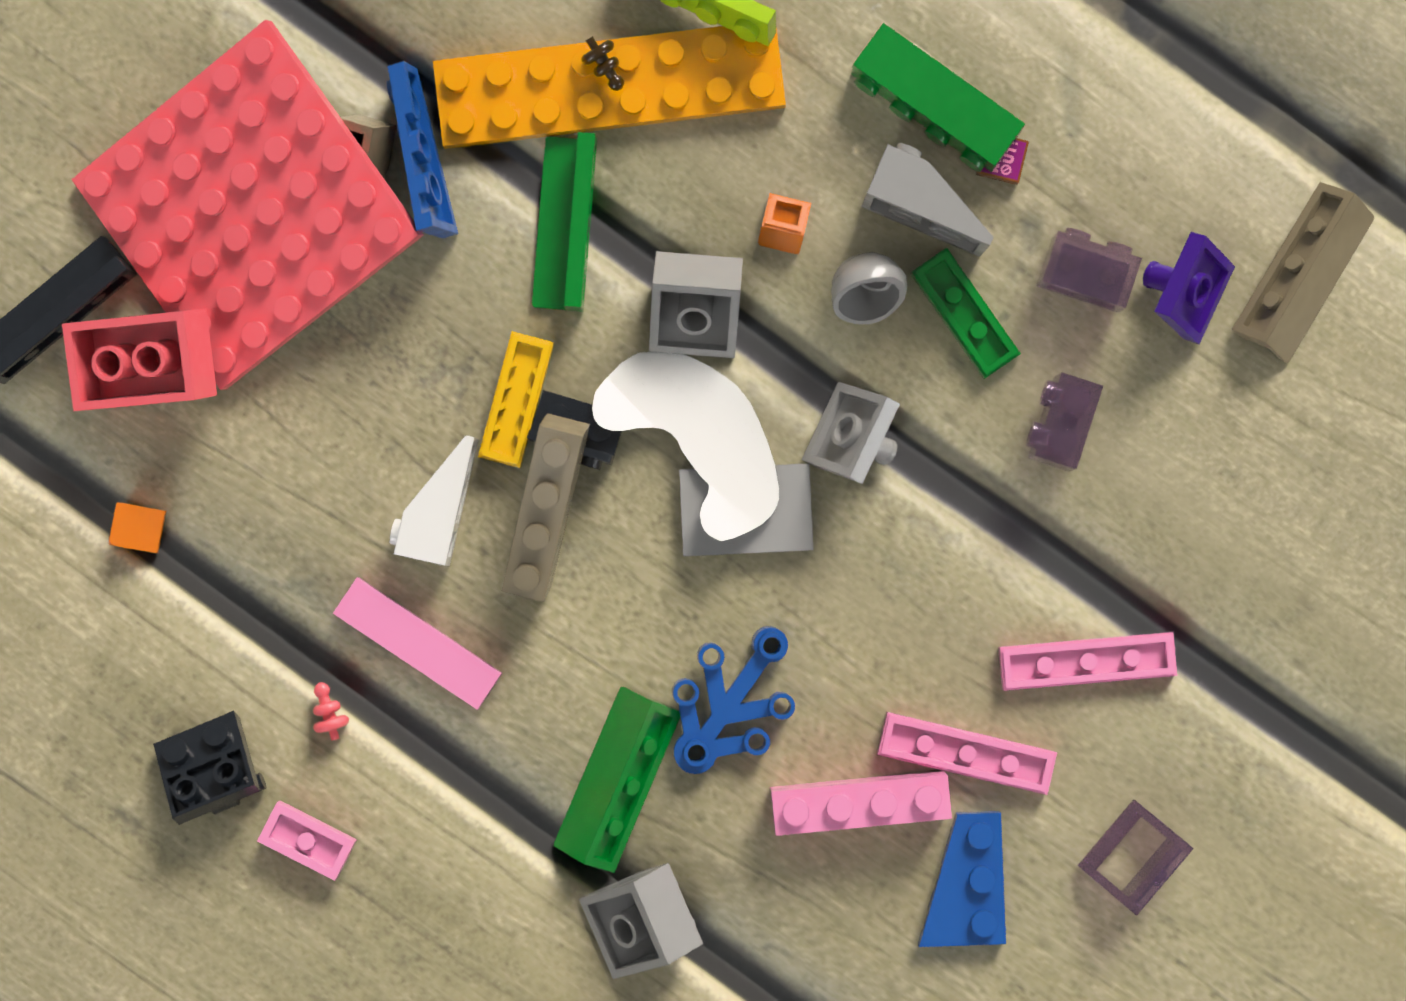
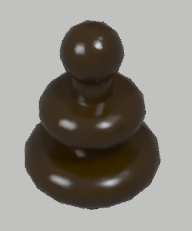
M590 37L586 40V43L591 50L582 56V63L589 65L595 61L598 65L594 68L595 76L601 77L605 75L608 79V85L612 90H621L624 86V79L617 75L614 69L619 65V59L617 57L608 58L607 53L613 50L614 43L611 40H607L598 45L594 37Z

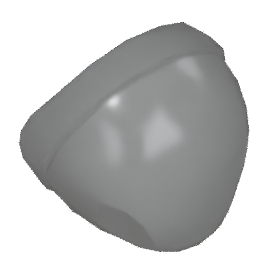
M867 252L849 257L842 262L833 276L831 301L834 312L840 319L853 324L877 323L891 315L904 301L908 286L907 277L894 260L883 254Z

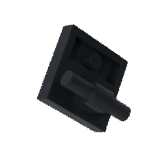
M235 711L226 713L153 744L171 816L178 825L209 812L216 815L240 805V799L267 788L262 774L255 773L242 723Z

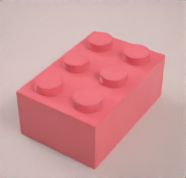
M206 308L62 324L73 411L190 401L217 396Z

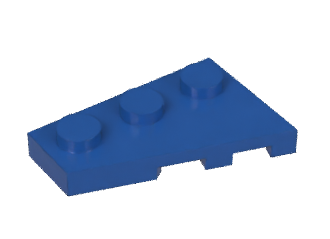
M1001 812L955 813L941 861L942 865L935 890L932 892L928 906L929 910L923 930H921L917 945L918 947L1006 944Z

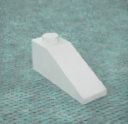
M465 436L403 511L402 520H394L389 543L396 545L395 555L450 566L478 439Z

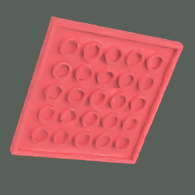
M264 20L71 179L165 313L206 308L215 381L220 390L231 387L424 236L422 232L416 231L415 221L276 26L269 20Z

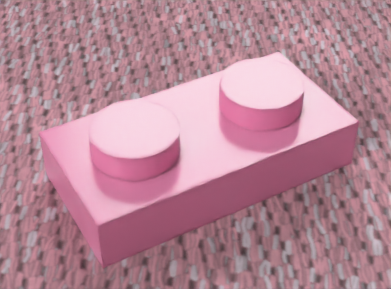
M282 801L276 803L257 842L334 881L338 879L357 839Z

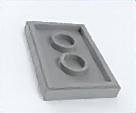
M809 463L775 465L779 485V501L771 517L755 529L724 541H719L708 535L701 525L700 512L702 504L709 493V485L695 469L679 470L683 556L813 550Z

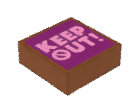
M1016 138L992 172L984 167L981 172L976 171V175L1018 185L1029 141Z

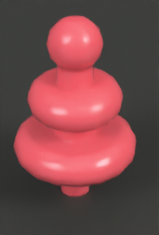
M320 682L314 687V694L319 698L320 704L313 708V713L316 716H322L323 720L316 722L313 725V729L316 733L329 731L331 741L339 739L337 729L346 726L349 723V718L346 715H335V712L340 709L341 705L336 700L330 701L329 686L326 683Z

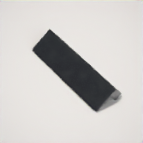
M100 236L0 319L1 384H6L63 336V323L82 321L137 275L107 237Z

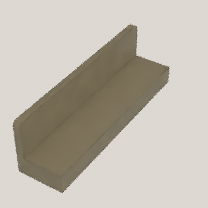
M1322 182L1318 184L1232 328L1239 337L1269 348L1280 361L1289 363L1374 221V215L1355 193Z

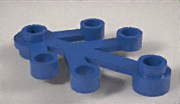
M765 626L755 632L751 642L754 653L726 693L721 669L725 658L723 650L717 644L711 642L703 644L698 649L697 660L704 669L711 714L700 729L695 702L699 698L698 686L688 678L679 679L674 683L672 696L679 705L683 734L677 739L673 753L676 763L682 770L691 774H700L709 770L717 757L747 751L752 755H762L769 749L770 738L763 729L758 727L748 729L741 736L716 738L726 724L774 716L777 719L783 720L789 718L794 713L795 702L785 692H776L770 698L741 703L769 662L779 661L785 656L788 650V640L782 631L773 626ZM771 637L776 638L779 643L778 649L773 653L765 652L763 647L765 640ZM710 648L716 649L718 652V659L713 664H707L703 661L704 652ZM685 684L691 685L693 687L692 697L687 700L680 699L678 697V689ZM779 698H786L789 703L788 709L783 713H777L774 710V703ZM754 734H761L764 738L763 745L757 749L751 748L749 746L750 737ZM694 745H700L704 749L703 756L698 760H692L688 757V751Z

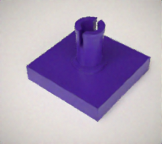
M1190 232L1175 267L1172 268L1159 264L1157 261H1151L1144 271L1143 285L1146 288H1153L1163 292L1154 312L1184 340L1200 345L1235 266L1207 236Z

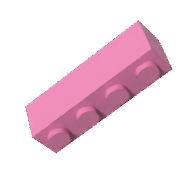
M943 770L770 787L776 836L952 819L948 774Z

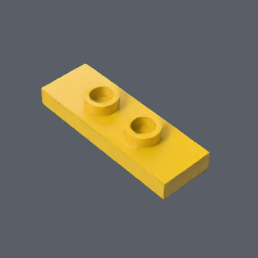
M511 332L479 450V458L521 469L529 441L527 439L528 431L531 430L554 342Z

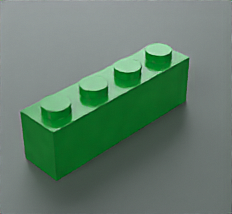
M885 23L881 25L853 63L851 75L856 78L854 83L859 89L872 97H875L877 93L891 103L889 108L894 114L907 122H910L912 118L926 128L924 133L929 139L942 147H946L947 144L951 145L962 153L959 157L961 161L977 172H981L984 167L992 172L1025 126L1023 121Z

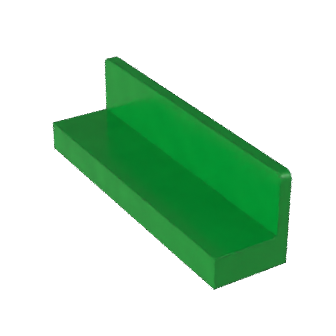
M578 132L577 139L551 136L545 139L532 297L534 308L584 312L597 152L595 133Z
M620 687L554 841L556 848L585 865L615 873L679 722V710L646 698L626 687Z

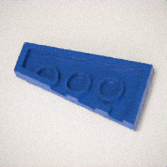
M404 61L388 66L390 80H387L386 86L390 100L395 107L397 131L401 141L416 231L442 239L457 235L459 233L418 70Z

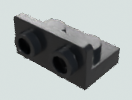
M543 390L532 428L528 431L527 439L536 442L539 425L547 413L590 424L581 465L600 470L602 463L612 465L622 431H611L599 426L593 416L592 404Z

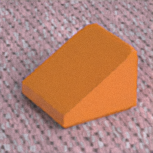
M770 193L758 245L792 254H799L812 203Z
M117 502L108 544L158 553L166 511Z

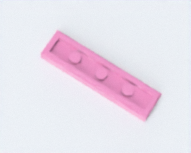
M360 577L355 579L333 612L334 615L477 710L502 675L501 671Z
M1173 632L998 647L1003 691L1177 676Z
M886 712L877 755L1048 795L1057 752Z

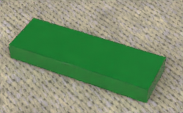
M947 247L910 273L983 379L1021 354Z

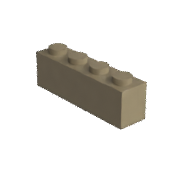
M547 413L539 425L502 592L540 602L545 601L552 587L590 424Z

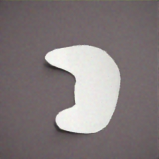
M639 352L623 361L597 389L592 410L594 419L599 426L611 431L654 427L666 430L675 437L688 461L709 485V493L702 504L700 512L701 525L708 535L719 541L732 539L755 529L771 517L779 501V485L769 444L750 401L738 386L724 375L685 354Z

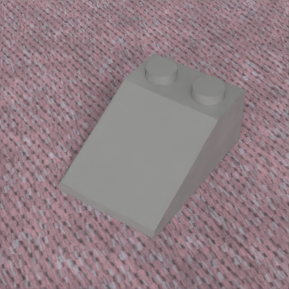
M898 143L896 147L888 144L861 207L980 257L993 240L990 232L930 162L920 158L922 152L903 143Z

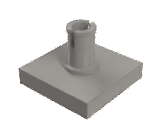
M838 382L802 460L814 467L863 484L873 460L879 464L886 465L896 455V441L885 437L900 404L889 397Z

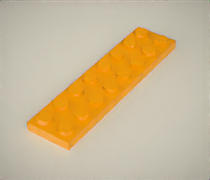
M724 26L609 39L614 43V48L607 53L608 58L617 57L619 59V65L614 69L617 75L624 79V86L619 91H614L609 87L608 79L605 75L601 77L595 76L594 68L598 66L595 61L589 65L582 63V56L591 50L586 42L434 60L433 68L442 145L444 149L785 108L786 101L777 28L776 34L769 46L757 41H745L738 37L733 30ZM601 40V41H596V42H597L598 45H600L601 43H603V42H605V41H607V40Z

